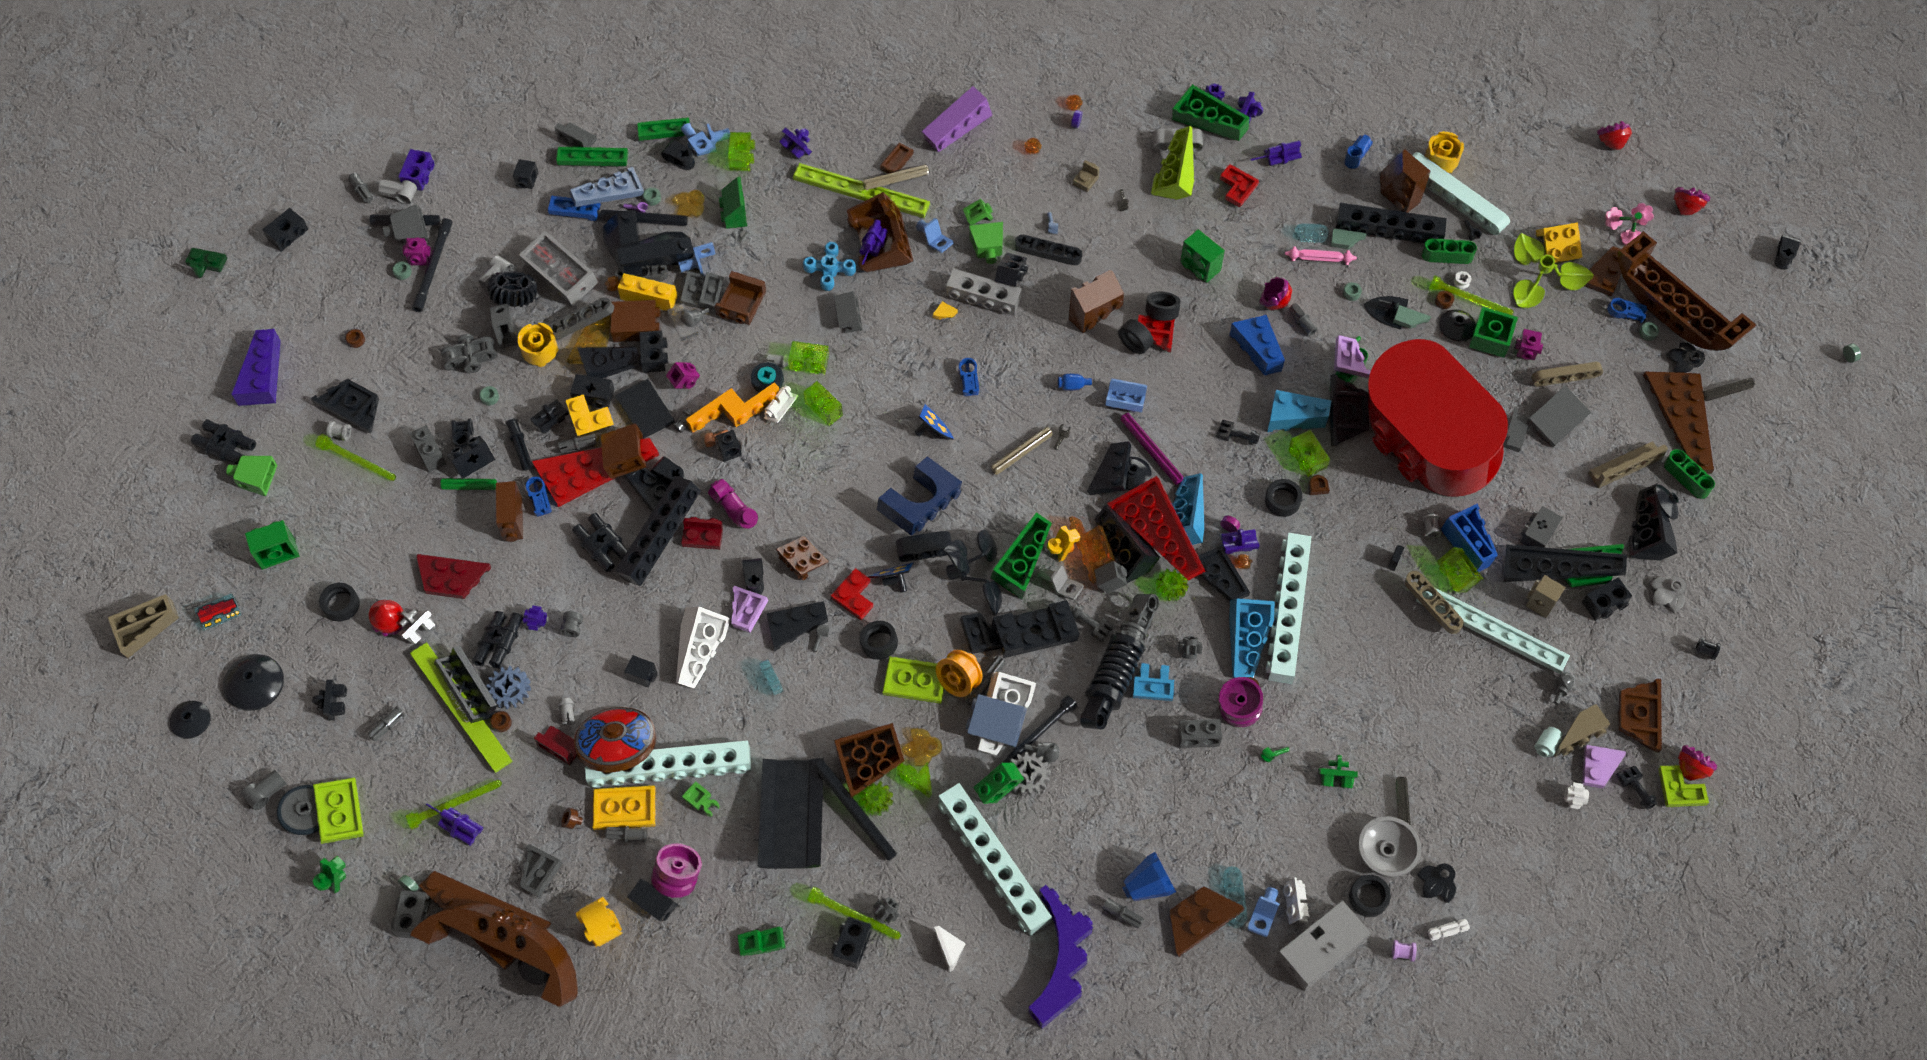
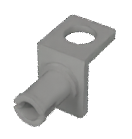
M1059 565L1056 571L1046 567H1042L1039 571V578L1051 582L1056 594L1071 600H1075L1084 587L1082 583L1067 578L1062 565ZM1068 586H1076L1075 592H1066Z

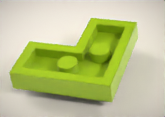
M1679 765L1660 766L1658 768L1666 807L1707 806L1709 804L1705 784H1685Z

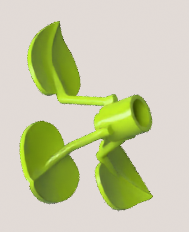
M1520 233L1515 242V259L1522 265H1528L1531 262L1534 264L1539 263L1538 269L1540 271L1535 283L1524 279L1515 285L1513 295L1516 305L1520 308L1534 307L1543 300L1545 290L1543 287L1538 286L1543 273L1548 274L1554 269L1556 274L1561 276L1560 284L1565 289L1572 291L1579 290L1585 286L1594 276L1589 269L1574 262L1564 263L1560 268V273L1557 264H1555L1554 257L1549 254L1544 255L1543 244L1535 238Z

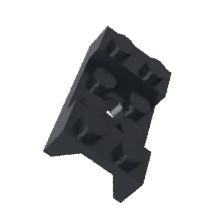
M1068 600L1049 604L1048 608L1014 616L1012 613L995 616L991 623L992 627L997 630L1001 641L1003 658L1075 642L1080 635ZM1036 627L1040 630V633L1033 634L1030 628Z

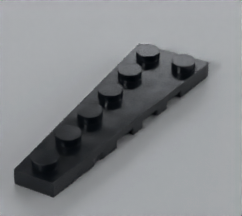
M1507 544L1503 582L1542 580L1544 575L1551 579L1626 575L1627 554Z

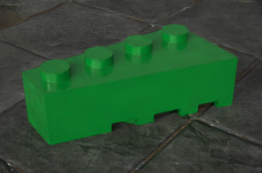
M1193 84L1172 108V120L1237 141L1249 129L1250 117Z
M1036 512L992 571L990 578L1021 600L1052 523Z

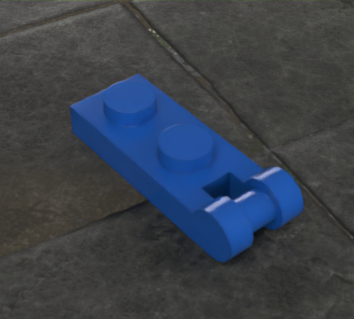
M551 196L548 213L596 221L598 217L597 211L600 210L601 204L596 203L575 207L572 198Z

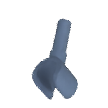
M1048 212V233L1057 234L1058 223H1053L1052 214Z

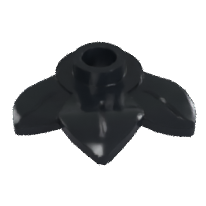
M1686 342L1680 343L1679 348L1672 349L1666 354L1669 359L1677 362L1674 368V372L1677 373L1690 372L1693 368L1701 366L1705 361L1704 353L1696 350L1694 345Z
M1442 863L1437 867L1428 865L1419 871L1417 876L1425 881L1423 886L1424 898H1433L1441 895L1446 903H1449L1454 898L1456 885L1453 880L1456 874L1451 865L1447 863ZM1447 870L1449 876L1446 878L1442 877L1441 871Z

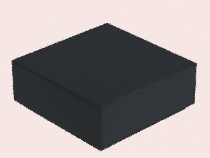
M1401 545L1396 546L1388 569L1395 571L1405 547Z

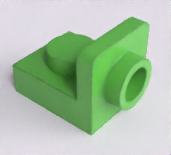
M982 199L963 208L970 225L979 222L985 217L990 221L993 219L991 214L993 210L990 204L985 203Z

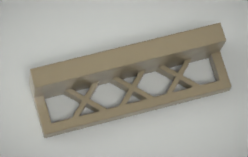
M1652 441L1591 469L1588 474L1596 486L1601 488L1660 461L1668 448L1665 444L1657 448Z

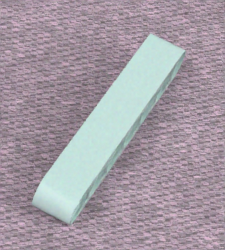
M1415 152L1412 155L1431 171L1426 187L1493 235H1498L1510 223L1509 217L1504 212L1419 152Z

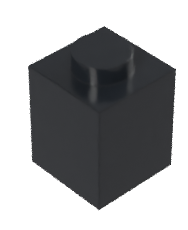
M632 655L624 671L627 680L647 688L651 682L655 681L658 673L653 662Z

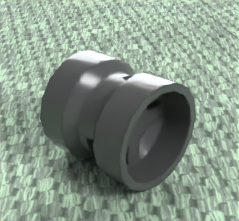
M567 611L563 616L564 624L561 625L560 633L568 637H578L580 634L579 625L582 624L583 615Z

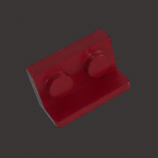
M697 517L683 519L682 547L720 550L723 535L722 521L715 518L707 520Z

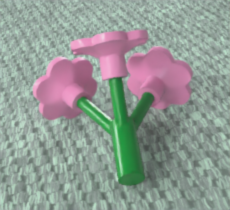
M1639 203L1637 207L1631 210L1632 217H1623L1621 210L1612 207L1605 214V224L1607 227L1615 230L1622 224L1623 220L1631 221L1632 228L1620 235L1622 243L1627 245L1641 233L1635 229L1636 223L1646 225L1648 221L1654 218L1653 208L1650 205L1646 206L1644 203Z

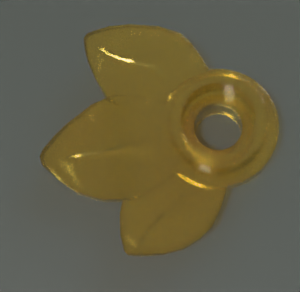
M692 190L690 193L682 192L672 199L674 204L679 205L677 215L689 217L693 214V216L699 217L704 212L703 203L705 197L699 190Z
M914 728L910 730L913 741L902 748V752L906 756L915 758V766H925L930 763L932 757L940 754L942 743L938 738L931 737L927 730ZM930 745H934L936 748L934 750H930L928 747Z

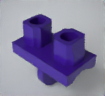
M1249 92L1247 97L1240 96L1238 106L1242 109H1236L1250 117L1249 123L1251 118L1261 116L1264 111L1261 103L1254 99V92Z
M785 127L782 130L785 135L779 141L781 145L788 150L794 143L795 147L791 150V153L798 159L805 153L810 155L812 151L804 143V141H810L808 137L809 131L805 128L801 130L797 128L795 130L797 135L795 136Z
M1238 529L1237 532L1221 534L1226 554L1252 551L1260 547L1255 529L1246 531Z

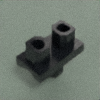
M556 399L548 406L544 404L542 410L531 417L530 420L542 433H547L554 424L565 420V416L569 412Z
M332 679L326 680L325 691L320 690L319 695L312 698V703L318 705L317 710L323 711V714L328 716V721L334 720L335 716L345 714L344 702H336L337 697L347 696V687L345 684H335Z

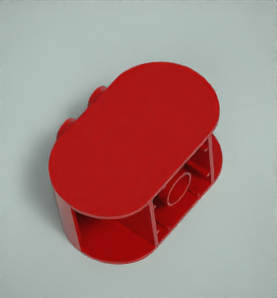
M1425 339L1407 340L1390 347L1381 354L1371 369L1368 382L1369 421L1373 432L1376 434L1372 441L1377 449L1385 456L1393 452L1401 461L1397 465L1399 471L1409 482L1418 479L1427 489L1440 495L1450 497L1470 495L1488 485L1501 467L1504 454L1503 443L1508 430L1507 415L1500 403L1447 349L1434 341Z

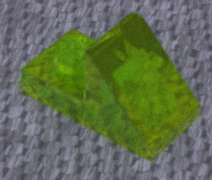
M926 762L919 773L909 764L906 766L902 763L896 768L898 777L928 798L932 796L928 762Z

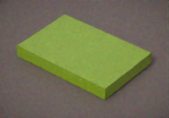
M889 656L882 695L941 704L944 688L936 675L937 663Z
M349 778L314 784L321 844L363 837L356 779Z

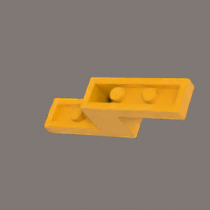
M774 382L745 403L731 388L686 419L688 427L694 433L704 428L711 420L717 419L721 413H724L735 427L745 424L753 415L761 413L773 399L777 401L775 396L780 391L779 387Z

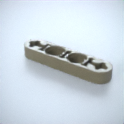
M1590 362L1540 370L1533 373L1531 378L1534 386L1540 387L1596 378L1602 375L1603 369L1600 362Z
M1409 572L1405 579L1406 587L1448 633H1459L1464 624L1462 617L1420 572ZM1411 579H1418V582L1412 583ZM1429 591L1433 597L1426 599L1423 597L1422 592ZM1441 605L1446 609V612L1438 613L1435 607ZM1451 622H1452V623H1454V622H1457V623H1458L1457 626H1455V625L1451 626V625H1450Z

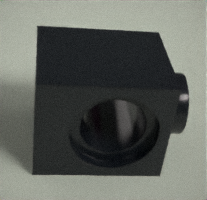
M518 159L513 173V179L517 187L533 189L539 173L536 162Z
M734 430L716 435L718 448L724 462L742 456L740 444Z

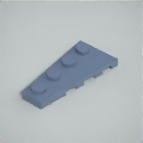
M633 167L627 168V171L623 173L620 171L614 173L610 178H600L594 184L589 182L570 189V196L575 207L638 197L644 194L642 185Z

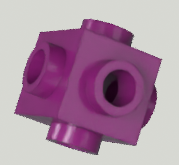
M407 238L406 245H403V255L406 256L409 265L427 266L430 246L427 245L426 240L423 238Z
M1523 329L1520 338H1517L1515 343V349H1517L1516 356L1535 361L1537 354H1541L1543 349V343H1541L1542 333Z
M675 362L666 374V377L674 388L691 389L700 375L693 364L689 362Z

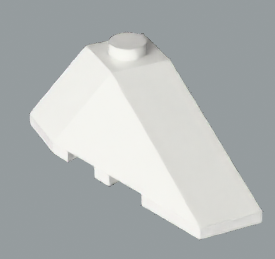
M701 607L685 608L680 629L676 683L695 688L706 670L708 661L714 657L717 646L725 639L730 618Z
M993 672L987 697L1028 708L1032 701L1036 683L1001 672ZM979 737L977 750L997 755L1004 744Z

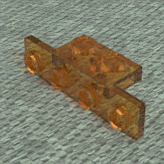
M1071 516L1069 517L1070 529H1076L1081 537L1076 542V545L1083 555L1082 561L1088 569L1089 580L1097 585L1094 570L1115 560L1103 527L1097 526L1086 533L1082 521Z

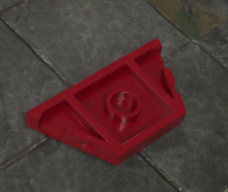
M417 554L424 591L430 595L465 599L470 590L480 582L481 576L491 569L489 563Z

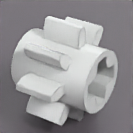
M1573 783L1570 787H1566L1564 801L1569 802L1570 808L1580 809L1581 806L1587 805L1589 791L1583 787V784Z

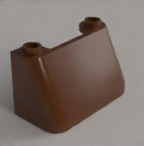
M884 192L847 210V222L850 227H854L857 230L861 246L863 237L875 220H879L881 222L880 226L888 231L884 240V247L880 249L877 257H873L871 253L868 254L862 265L865 255L859 256L858 265L862 271L872 272L903 266L913 262L901 212L898 206Z

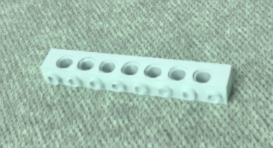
M1288 533L1287 539L1282 541L1281 551H1284V556L1280 557L1279 562L1282 574L1279 573L1277 578V585H1280V590H1276L1275 602H1278L1277 608H1274V620L1276 622L1275 626L1272 625L1270 637H1273V644L1270 643L1268 649L1271 661H1267L1266 665L1269 681L1292 684L1295 677L1312 536ZM1286 588H1292L1294 591L1290 592ZM1284 605H1289L1292 609H1287ZM1282 623H1288L1290 626L1286 627ZM1280 640H1284V641H1286L1288 644H1286V645H1285V644H1282V643L1280 642ZM1277 658H1283L1286 662H1280Z
M748 741L654 749L644 761L634 766L629 772L619 771L603 774V772L585 766L586 781L589 786L599 788L606 784L620 786L627 782L635 784L644 783L647 780L661 782L668 778L681 780L688 776L702 778L709 774L722 776L730 772L743 774L751 770L750 746ZM727 757H734L733 761L725 762ZM707 759H714L711 764L704 763ZM689 760L694 761L690 766L684 765ZM666 763H673L670 768H664ZM646 765H653L651 769L644 770V767Z
M960 783L940 794L939 804H937L943 815H948L950 818L949 823L953 830L959 831L963 845L966 848L969 846L973 853L971 855L974 861L982 865L984 868L983 873L987 880L993 881L996 886L994 889L1000 898L1004 897L1007 902L1006 907L1011 915L1015 914L1019 919L1018 925L1023 932L1027 931L1031 936L1050 924L1052 916ZM956 807H961L964 811L961 813H955L953 809ZM971 823L975 828L968 830L964 826ZM978 840H984L986 842V845L978 846L976 842ZM991 856H994L998 859V861L995 863H990L987 861V859ZM1006 873L1009 875V878L1002 880L999 878V875ZM1018 890L1021 892V895L1013 897L1010 892ZM1024 907H1030L1033 910V912L1031 914H1025L1022 912V909Z

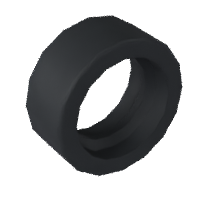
M1153 292L1147 296L1145 312L1153 319L1170 321L1179 316L1181 301L1179 297L1169 292Z
M1127 320L1118 331L1121 342L1136 354H1144L1154 342L1150 331L1137 320Z
M1289 479L1275 480L1266 491L1265 504L1267 509L1277 516H1291L1298 511L1303 493L1301 488ZM1277 490H1286L1291 492L1295 497V501L1289 506L1279 505L1273 500V493Z
M338 582L329 585L322 591L319 605L327 618L332 621L341 622L350 619L356 614L360 601L352 586ZM340 593L349 594L351 600L347 607L339 611L329 609L328 604L332 597Z
M886 621L870 622L860 632L859 640L862 650L867 657L878 660L885 659L891 656L897 649L898 638L895 628ZM886 633L890 635L889 642L882 647H871L867 643L874 634Z
M1364 875L1358 878L1349 892V901L1352 908L1358 914L1365 917H1376L1382 914L1391 899L1389 886L1383 879L1375 875ZM1369 884L1378 888L1382 894L1381 903L1372 908L1363 905L1358 899V890L1361 886Z

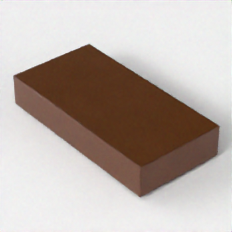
M899 142L882 162L880 170L888 174L900 171L914 154V150Z

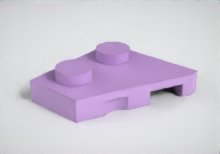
M1338 335L1335 346L1334 370L1368 378L1370 370H1367L1363 363L1365 358L1359 350L1357 340Z
M734 586L732 625L735 628L751 633L768 599L760 594Z
M1586 745L1584 747L1582 784L1603 789L1626 752Z

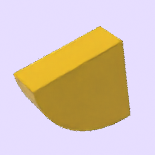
M942 301L933 313V318L938 320L952 318L958 313V309Z

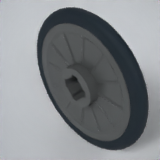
M313 785L297 786L286 792L280 799L277 806V819L286 831L296 835H308L319 831ZM306 807L309 809L308 811L306 810L301 812V809H305Z

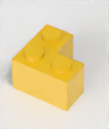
M584 394L566 400L577 436L614 425L608 407L589 412Z

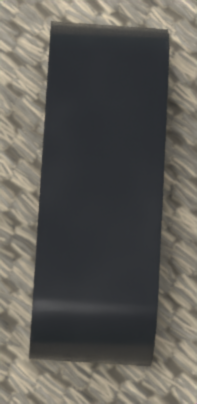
M939 531L899 538L896 540L898 559L901 562L946 556L947 554L942 550L947 544L952 542L951 534L948 531Z

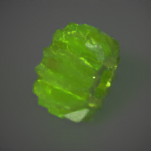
M1168 568L1165 570V573L1161 572L1155 583L1157 585L1156 591L1161 593V598L1167 596L1168 601H1171V598L1178 601L1179 596L1184 597L1185 591L1189 588L1188 580L1180 572L1177 573L1175 568L1173 572H1170Z
M879 781L878 785L873 783L871 787L868 786L864 791H861L859 793L861 797L859 804L864 805L863 811L870 810L871 816L875 811L878 812L879 816L882 815L881 810L888 812V806L893 805V800L891 799L893 792L889 791V786L885 785L883 787V783ZM878 796L879 800L874 801L873 797Z

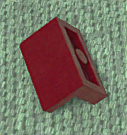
M550 726L544 735L538 732L534 737L537 746L569 766L577 757L574 739L554 726Z

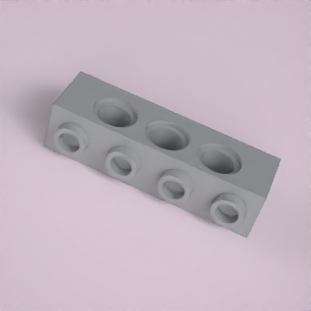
M953 269L946 285V296L952 299L963 300L969 304H977L986 309H994L1014 316L1022 295V288L995 282V280Z

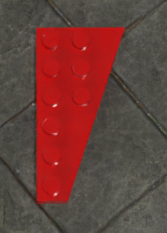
M650 438L640 440L641 455L646 462L659 456V452ZM602 447L532 461L558 507L612 480L603 468Z
M1157 476L1107 503L1188 581L1205 572Z

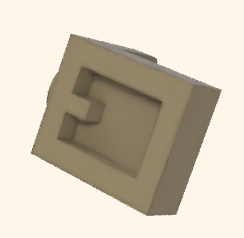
M1085 160L1082 170L1073 180V185L1088 192L1098 180L1100 168L1096 164Z

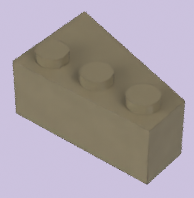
M165 594L108 617L120 652L129 658L176 621L179 616L173 601Z

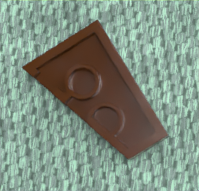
M1612 246L1589 269L1594 276L1585 287L1612 297L1621 276L1618 261L1620 248Z

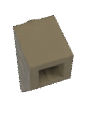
M1597 704L1578 714L1554 753L1555 757L1560 754L1565 756L1571 753L1574 747L1578 745L1583 747L1590 742L1591 738L1596 737L1598 739L1607 733L1606 729L1610 722Z

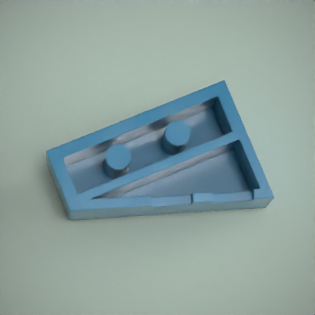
M1276 390L1267 432L1280 429L1290 431L1292 428H1325L1329 417L1331 400Z

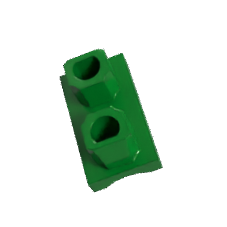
M1336 755V760H1328V766H1335V769L1318 768V774L1321 775V786L1333 787L1334 776H1341L1340 788H1353L1354 778H1358V771L1341 770V767H1349L1348 761H1342V755Z
M338 856L330 861L323 858L320 861V873L313 878L314 888L324 891L331 886L332 891L336 894L340 890V882L346 878V874L343 871L346 867L345 862Z

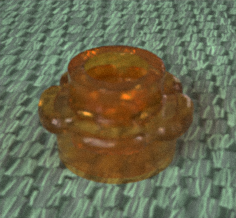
M1078 95L1068 96L1066 101L1067 107L1072 111L1079 110L1083 104L1081 97Z
M1030 138L1024 147L1027 153L1037 154L1040 152L1042 145L1038 139Z
M617 276L609 277L604 283L607 285V290L617 291L621 279H618Z
M1240 554L1237 558L1233 559L1235 567L1240 569H1249L1253 560L1249 559L1248 555Z

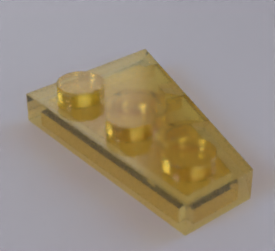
M611 315L584 328L567 358L568 363L583 364L577 347H607Z

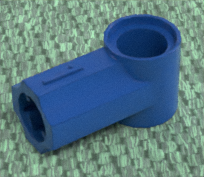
M1360 135L1355 143L1348 148L1344 160L1346 167L1350 169L1359 167L1360 161L1373 144L1369 136Z

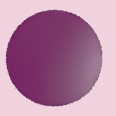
M1224 516L1220 522V525L1228 532H1237L1240 528L1239 521L1232 516Z

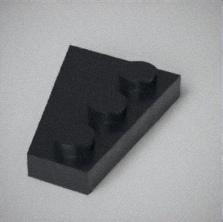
M577 347L586 374L590 377L606 378L641 366V359L636 347Z
M824 601L766 613L774 651L780 649V646L788 642H793L798 636L806 632L809 633L818 628L819 625L828 622Z

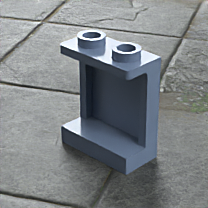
M978 694L977 699L974 698L971 710H974L972 718L969 717L967 720V733L1016 748L1027 709L1020 705Z

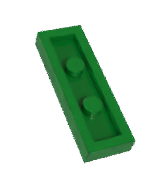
M688 117L637 123L639 141L685 136L681 128L683 125L690 123V119Z

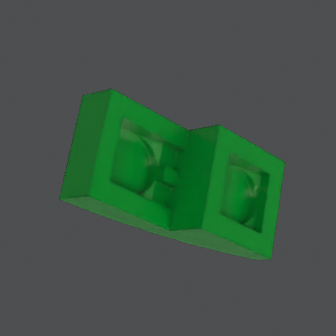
M779 926L764 931L754 930L739 934L740 955H757L785 949L783 928Z

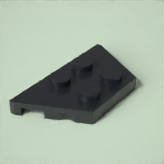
M1336 374L1330 375L1331 446H1335L1369 430V397L1367 391L1357 388L1350 382H1345L1338 378Z
M346 379L337 386L327 389V393L319 397L315 395L311 398L312 402L368 433L372 432L379 402L378 395Z

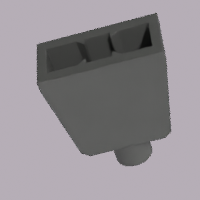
M417 204L390 216L392 225L383 227L385 237L395 235V239L399 243H406L407 238L416 237L429 241L422 210Z
M497 303L494 307L490 308L492 326L500 349L518 345L509 305ZM507 326L508 332H502V327Z

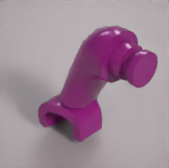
M724 479L716 480L712 483L708 491L709 496L714 502H720L729 518L738 527L750 529L757 524L758 515L756 511L748 508L741 501L737 494L733 492L735 491L733 487Z

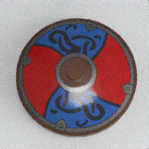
M628 707L608 708L591 715L583 721L574 736V747L579 760L588 768L600 772H619L630 769L644 761L651 754L656 744V731L652 720L645 713Z

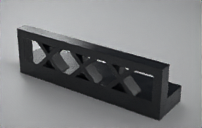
M460 646L453 647L450 656L436 659L434 665L470 723L491 718L496 710L497 703ZM450 663L453 671L444 668L443 664ZM452 677L461 680L462 686L455 684L452 681ZM461 693L470 695L472 700L463 698ZM471 707L478 709L481 714L474 716L470 710Z

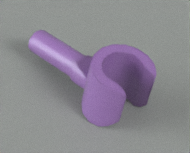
M640 202L638 206L623 205L624 208L637 212H645L648 209V205L645 202Z

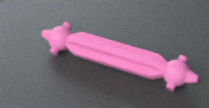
M1293 246V249L1285 252V255L1289 256L1292 261L1299 257L1302 260L1344 261L1345 265H1349L1351 261L1357 260V257L1353 256L1350 250H1346L1344 254L1338 251L1309 249L1298 251Z

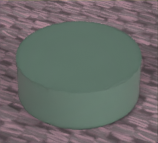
M656 188L646 189L643 194L644 202L651 206L658 204L661 200L660 191Z
M404 261L396 263L392 268L394 276L399 280L409 278L412 273L410 265Z
M1347 283L1343 289V296L1349 301L1358 300L1362 289L1357 283Z
M1652 322L1643 323L1639 329V335L1647 341L1654 340L1659 334L1658 326Z
M1852 343L1844 346L1843 355L1848 362L1853 363L1860 360L1861 351L1857 345Z
M485 387L479 393L481 402L485 405H494L499 400L498 391L494 387Z
M403 875L398 880V883L406 891L416 892L419 889L416 882L407 875Z

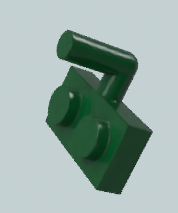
M191 248L185 263L192 268L197 278H202L206 270L221 273L227 256L223 253Z

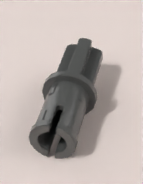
M358 173L349 175L348 179L353 185L355 193L359 194L364 202L370 203L373 200V196L368 190L367 184L361 180Z
M1292 304L1288 310L1297 320V325H1300L1308 336L1316 333L1318 329L1309 319V315L1305 314L1298 304Z
M592 433L559 441L558 445L561 448L560 452L564 453L597 443L595 434Z
M396 706L368 732L369 738L375 742L388 730H392V727L405 716L403 711Z
M626 826V828L607 827L605 836L606 839L625 840V842H628V840L646 842L648 829L629 828V826Z
M1110 898L1107 899L1102 909L1119 918L1118 921L1123 920L1137 929L1141 927L1144 921L1143 917L1128 910V906L1123 907Z

